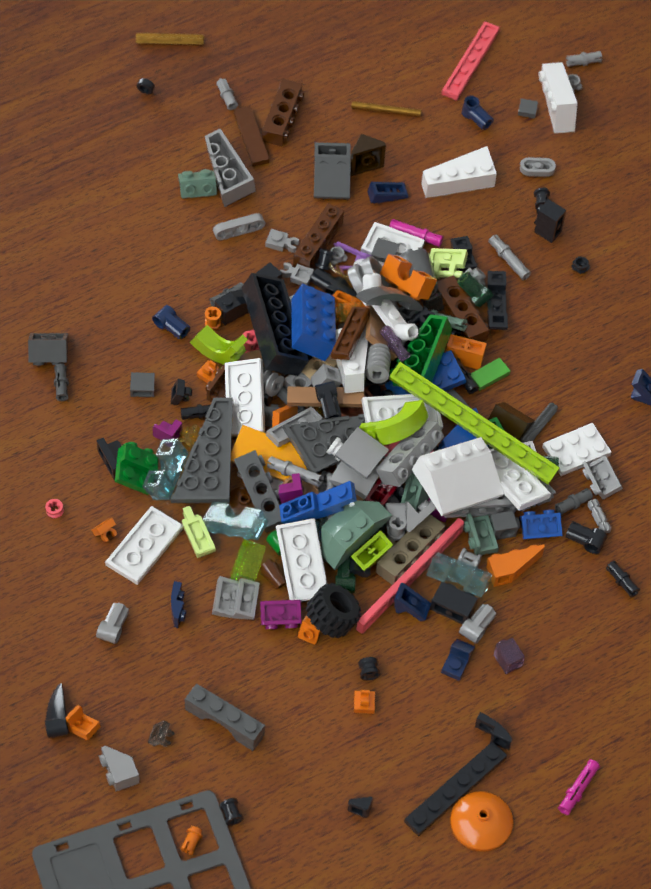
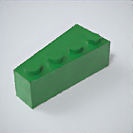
M430 314L419 329L417 338L409 343L405 354L401 355L397 360V365L399 362H402L432 382L452 332L448 317ZM393 368L390 370L389 376L393 372ZM392 381L393 386H398V387H400L399 385H397L396 383H394V382Z

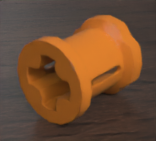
M213 306L205 310V326L208 325L212 330H218L221 327V310Z

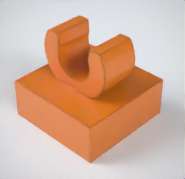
M208 360L197 372V377L208 384L209 381H213L219 367L213 361Z
M113 518L106 519L91 529L95 536L101 535V539L104 542L109 541L106 536L107 532H110L113 537L117 535L116 530L112 528L116 525Z
M369 690L355 691L354 713L374 714L375 692H370Z

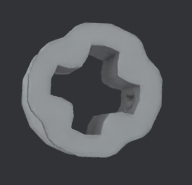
M463 548L457 564H464L471 567L473 571H476L482 555L468 552L466 548Z

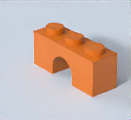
M388 254L380 271V275L386 278L385 281L393 285L396 284L398 286L397 289L410 293V297L417 301H420V299L429 300L437 279L426 272L413 270L409 277L412 263L401 256Z

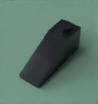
M242 289L231 291L215 300V307L221 310L220 320L224 325L249 312Z

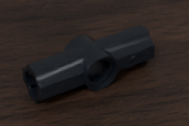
M317 268L310 278V282L330 295H333L337 290L354 297L357 295L356 291L349 287L348 282L344 278L339 276L335 278L321 268Z

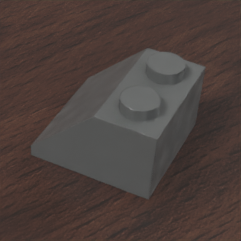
M30 333L28 339L29 363L33 362V365H44V362H52V365L67 362L68 333Z

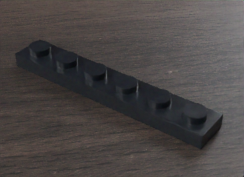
M492 741L404 819V823L420 836L455 805L461 797L466 795L507 758V755Z

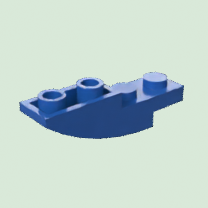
M348 481L319 494H315L312 491L280 504L281 522L284 524L313 518L318 519L344 511L343 506L357 501L354 483Z

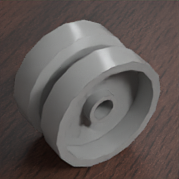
M373 256L362 260L361 265L355 264L348 269V276L356 293L361 292L363 289L362 277L365 274H380L382 266ZM381 275L382 286L391 287V284L386 282V278Z

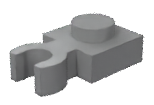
M271 229L265 242V247L282 252L284 248H287L289 252L295 253L296 246L292 245L299 246V239L295 237L288 238V233Z
M287 262L283 264V268L287 269V271L280 269L283 278L290 277V282L307 286L314 272V269L299 264L294 268Z

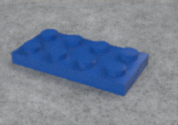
M451 350L443 353L432 381L433 384L444 391L466 383V378ZM391 380L384 384L386 390L390 389L394 395L411 394L402 387L393 386Z

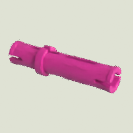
M392 219L389 225L391 228L424 239L426 243L440 247L443 241V236L429 232L426 228L420 229Z
M590 759L573 786L567 789L565 798L558 806V810L561 813L569 815L575 804L582 799V793L600 768L596 761ZM586 774H588V776H587L586 779L584 780L583 784H581V782H582V780L584 779V777L586 776ZM577 790V793L575 794V796L573 797V799L570 800V798L572 797V795L574 794V792Z

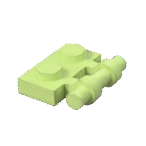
M432 248L430 258L436 279L447 278L453 275L455 278H463V271H457V268H465L468 256L467 249ZM441 268H449V271L441 270Z

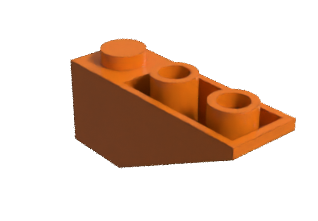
M544 544L531 545L526 549H514L509 553L494 554L488 557L486 568L493 587L512 583L543 556Z

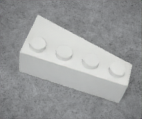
M563 62L542 64V71H539V80L542 82L554 133L575 132L577 100Z
M366 327L350 360L336 359L345 393L364 392L367 352L370 343L366 340ZM342 328L336 329V341Z

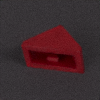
M379 478L363 501L379 502L385 507V503L390 501L398 487L382 484Z

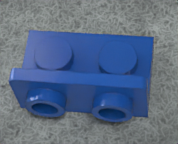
M544 510L543 514L537 515L535 511L524 512V516L519 517L523 540L563 536L561 514L555 513V510Z

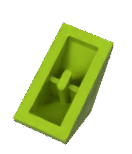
M380 530L351 555V558L365 571L376 564L393 547V544Z

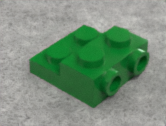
M126 442L118 448L115 482L146 495L152 492L153 475L158 472L159 456L154 454L152 449H141L135 442Z

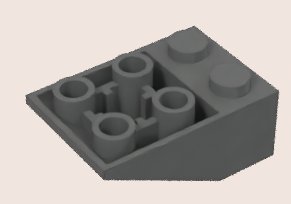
M315 142L314 198L350 199V143Z

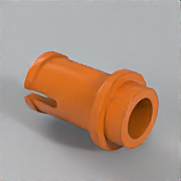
M195 826L187 829L188 834L180 850L186 854L189 851V855H193L199 839L203 837V831Z

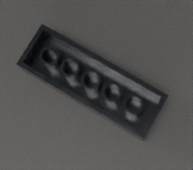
M251 273L242 286V291L265 369L299 376L309 360L307 354L292 348V305L283 279Z

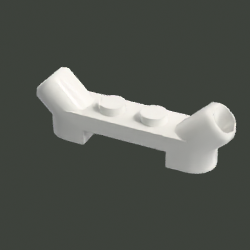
M378 273L365 274L362 277V291L382 286L381 275ZM383 299L381 306L372 305L387 326L388 330L385 334L394 345L404 346L407 340L412 341L417 338L418 327L415 324L406 323L391 300Z

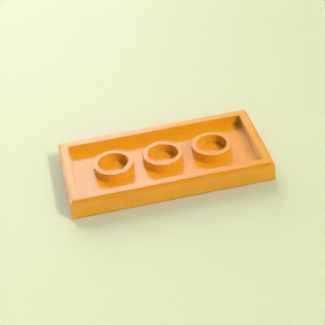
M242 425L231 451L232 463L236 464L234 459L256 450L257 455H262L266 465L263 466L265 473L269 472L272 478L284 482L291 476H284L279 471L267 468V463L271 464L268 462L271 456L282 461L288 460L293 465L307 470L291 442L277 447L266 436V433Z

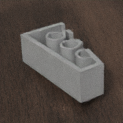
M218 129L206 135V146L224 207L255 192L253 177L222 130Z

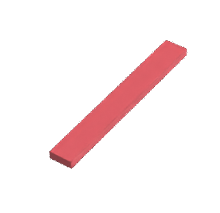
M458 518L364 613L357 622L356 630L358 632L364 633L394 603L400 583H404L409 587L463 532L464 521Z

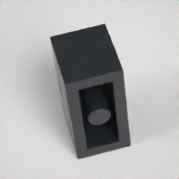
M548 199L536 211L538 215L534 222V233L552 243L562 232L566 209Z
M441 582L431 601L430 610L463 624L468 618H471L478 598L470 592L457 589L452 584Z

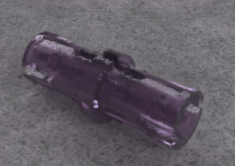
M389 325L383 327L380 330V334L388 343L389 349L395 352L401 362L407 360L410 357V353L403 346L401 338L395 335Z

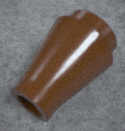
M269 559L259 567L260 574L273 584L276 589H280L286 584L277 562Z

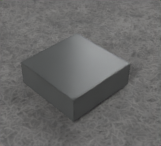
M521 98L518 116L535 118L538 101Z

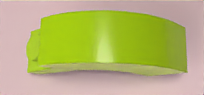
M206 325L190 343L207 358L217 363L225 364L238 361L246 352L244 344L248 339L242 334L235 341H229L220 337Z
M423 400L405 402L401 411L395 416L382 421L361 423L359 428L382 445H387L403 440L417 432L427 421L428 413Z

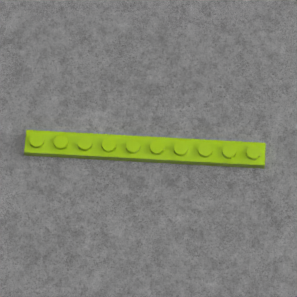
M399 362L390 374L389 379L418 399L423 400L424 403L475 437H482L487 445L547 485H549L559 471L560 467L402 362Z

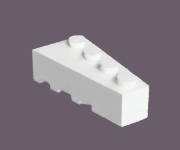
M486 146L424 170L422 187L425 197L430 198L495 187L497 173L488 147Z

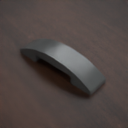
M372 287L356 295L358 299L369 305L381 306L383 299L398 301L397 303L408 310L421 312L423 310V307L415 299L392 287Z

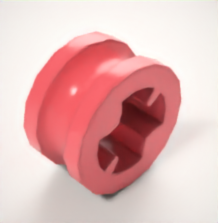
M51 499L46 503L45 508L49 517L59 518L63 515L64 508L60 500ZM54 506H58V510L55 509L56 511H52L51 507L54 508Z

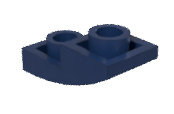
M174 581L171 593V613L174 627L178 628L180 622H184L187 610H184L183 598L185 591H182V583Z

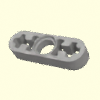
M256 213L219 223L213 228V232L217 240H224L260 230L265 226V221L262 214Z

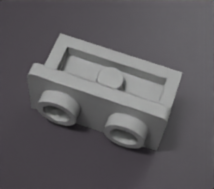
M606 455L590 464L586 461L582 462L585 467L582 471L587 480L591 479L593 484L590 487L595 495L599 494L602 499H605L623 489Z

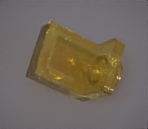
M362 302L335 303V320L345 322L352 306L362 307Z
M197 424L191 427L186 426L179 433L181 436L177 441L179 443L184 441L192 449L199 436V426Z

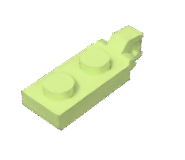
M190 506L184 507L183 516L185 519L182 520L183 528L197 558L216 552L215 545L202 517L199 514L194 515Z

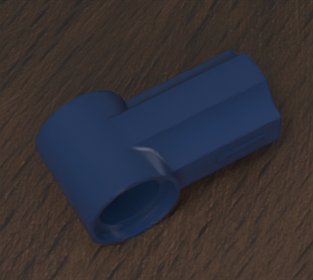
M467 96L463 103L462 115L465 118L472 119L481 129L486 130L493 123L494 119L479 105L480 102L477 97Z
M165 305L152 316V320L158 328L167 329L178 339H184L190 331V326L180 319L169 305Z

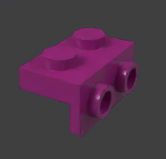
M300 600L260 601L261 625H265L266 629H278L277 625H286V628H298V624L302 623Z

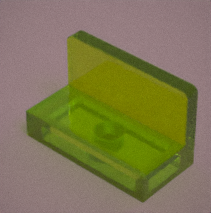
M243 539L230 579L238 581L241 576L255 581L266 547Z

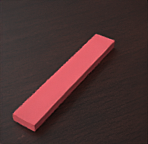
M488 22L483 23L444 86L442 95L454 100L459 99L498 35L500 27Z

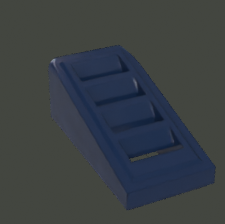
M371 182L368 188L371 203L408 198L404 182Z

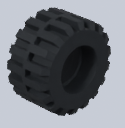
M327 583L309 600L306 611L308 612V618L311 619L310 622L312 625H315L318 631L320 630L322 634L329 635L332 638H340L341 636L344 637L360 620L361 607L358 600L354 598L355 596L349 590L342 588L340 585L336 586L334 583H330V585Z

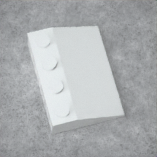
M482 437L422 455L412 468L415 476L441 516L504 495L492 453Z

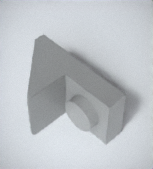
M427 500L422 502L418 506V511L406 501L407 524L405 530L407 532L413 530L436 509L431 500L429 502Z

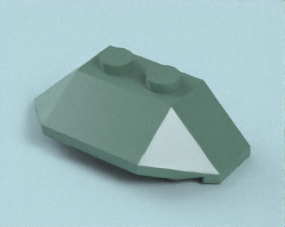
M357 500L343 506L344 511L335 513L321 526L322 558L334 570L345 562L392 517L379 502Z

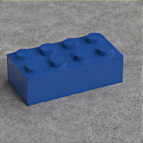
M302 284L292 297V348L326 361L336 343L335 297L312 286Z

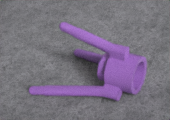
M341 242L334 243V246L341 247L344 251L356 255L355 261L371 256ZM335 266V269L348 270L352 266Z

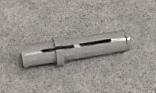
M497 234L489 239V244L495 248L498 256L502 257L522 280L527 279L531 275V272L510 250L511 247L506 245Z
M273 456L268 459V462L271 464L267 463V468L279 471L284 476L300 473L302 481L320 487L323 482L319 480H323V475L293 465L288 460L282 461Z

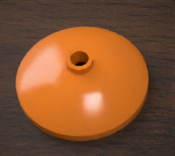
M477 791L464 795L456 802L451 812L450 824L457 840L467 848L475 851H491L499 848L508 840L513 828V816L508 805L500 797L489 792ZM484 813L487 817L483 818L480 814Z

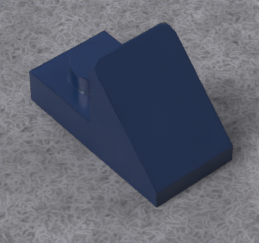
M639 369L636 371L631 384L634 387L631 399L651 405V377L643 369Z
M400 583L394 599L396 613L407 611L420 622L426 620L431 603L406 584Z
M456 639L451 645L450 653L441 673L460 681L475 646Z

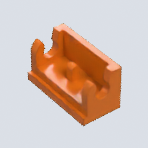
M451 334L446 352L451 350L455 359L459 358L463 366L480 369L487 343Z

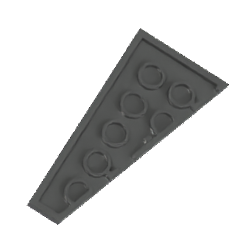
M233 397L213 398L206 414L205 422L202 428H200L199 436L184 466L183 474L179 478L177 488L170 499L171 503H230Z
M358 414V416L353 417L343 416L309 423L285 424L282 428L307 469L311 472L319 473L340 462L335 459L334 455L326 453L335 439L339 437L341 442L344 443L355 429L360 427L361 423L366 422L364 414Z

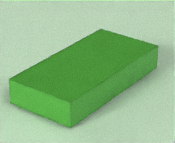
M498 358L472 372L471 377L478 385V390L481 391L510 375V369Z

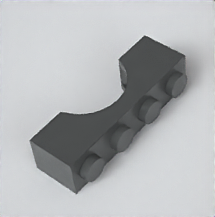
M197 683L185 698V710L201 720L207 718L218 722L234 736L237 742L254 751L265 736V725Z

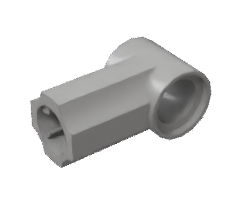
M113 603L105 621L100 623L96 637L116 644L120 638L122 626L129 613V609L124 604Z
M482 604L471 619L468 618L463 623L459 633L477 644L484 635L487 626L495 618L496 612L490 605Z

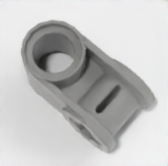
M385 503L384 508L392 515L386 522L387 535L390 539L398 541L405 534L407 524L406 504Z

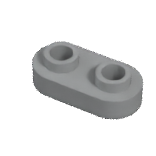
M524 158L520 163V171L526 176H551L556 168L555 162L549 158Z

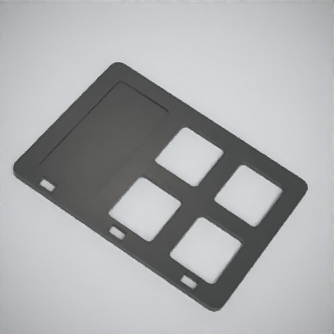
M208 790L39 845L32 851V857L43 889H153L165 884H171L173 889H191L188 882L189 876L219 866L227 868L234 889H251L217 798L212 791ZM192 802V808L182 811L180 805ZM204 810L219 849L187 861H182L167 822L195 811ZM130 822L131 828L119 830V825ZM149 827L153 831L165 867L133 879H127L113 840ZM68 843V849L57 852L56 846Z

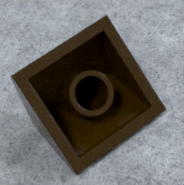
M361 134L351 152L350 175L355 176L383 168L386 151L385 142Z
M505 402L496 404L488 418L490 420L497 417L504 431L521 441V437L535 421Z

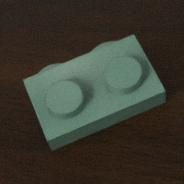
M204 169L200 172L184 171L182 174H178L181 198L213 196L217 194L214 171Z
M471 513L467 514L464 521V531L469 534L468 543L470 549L474 550V554L485 555L498 552L499 547L489 516L472 518Z

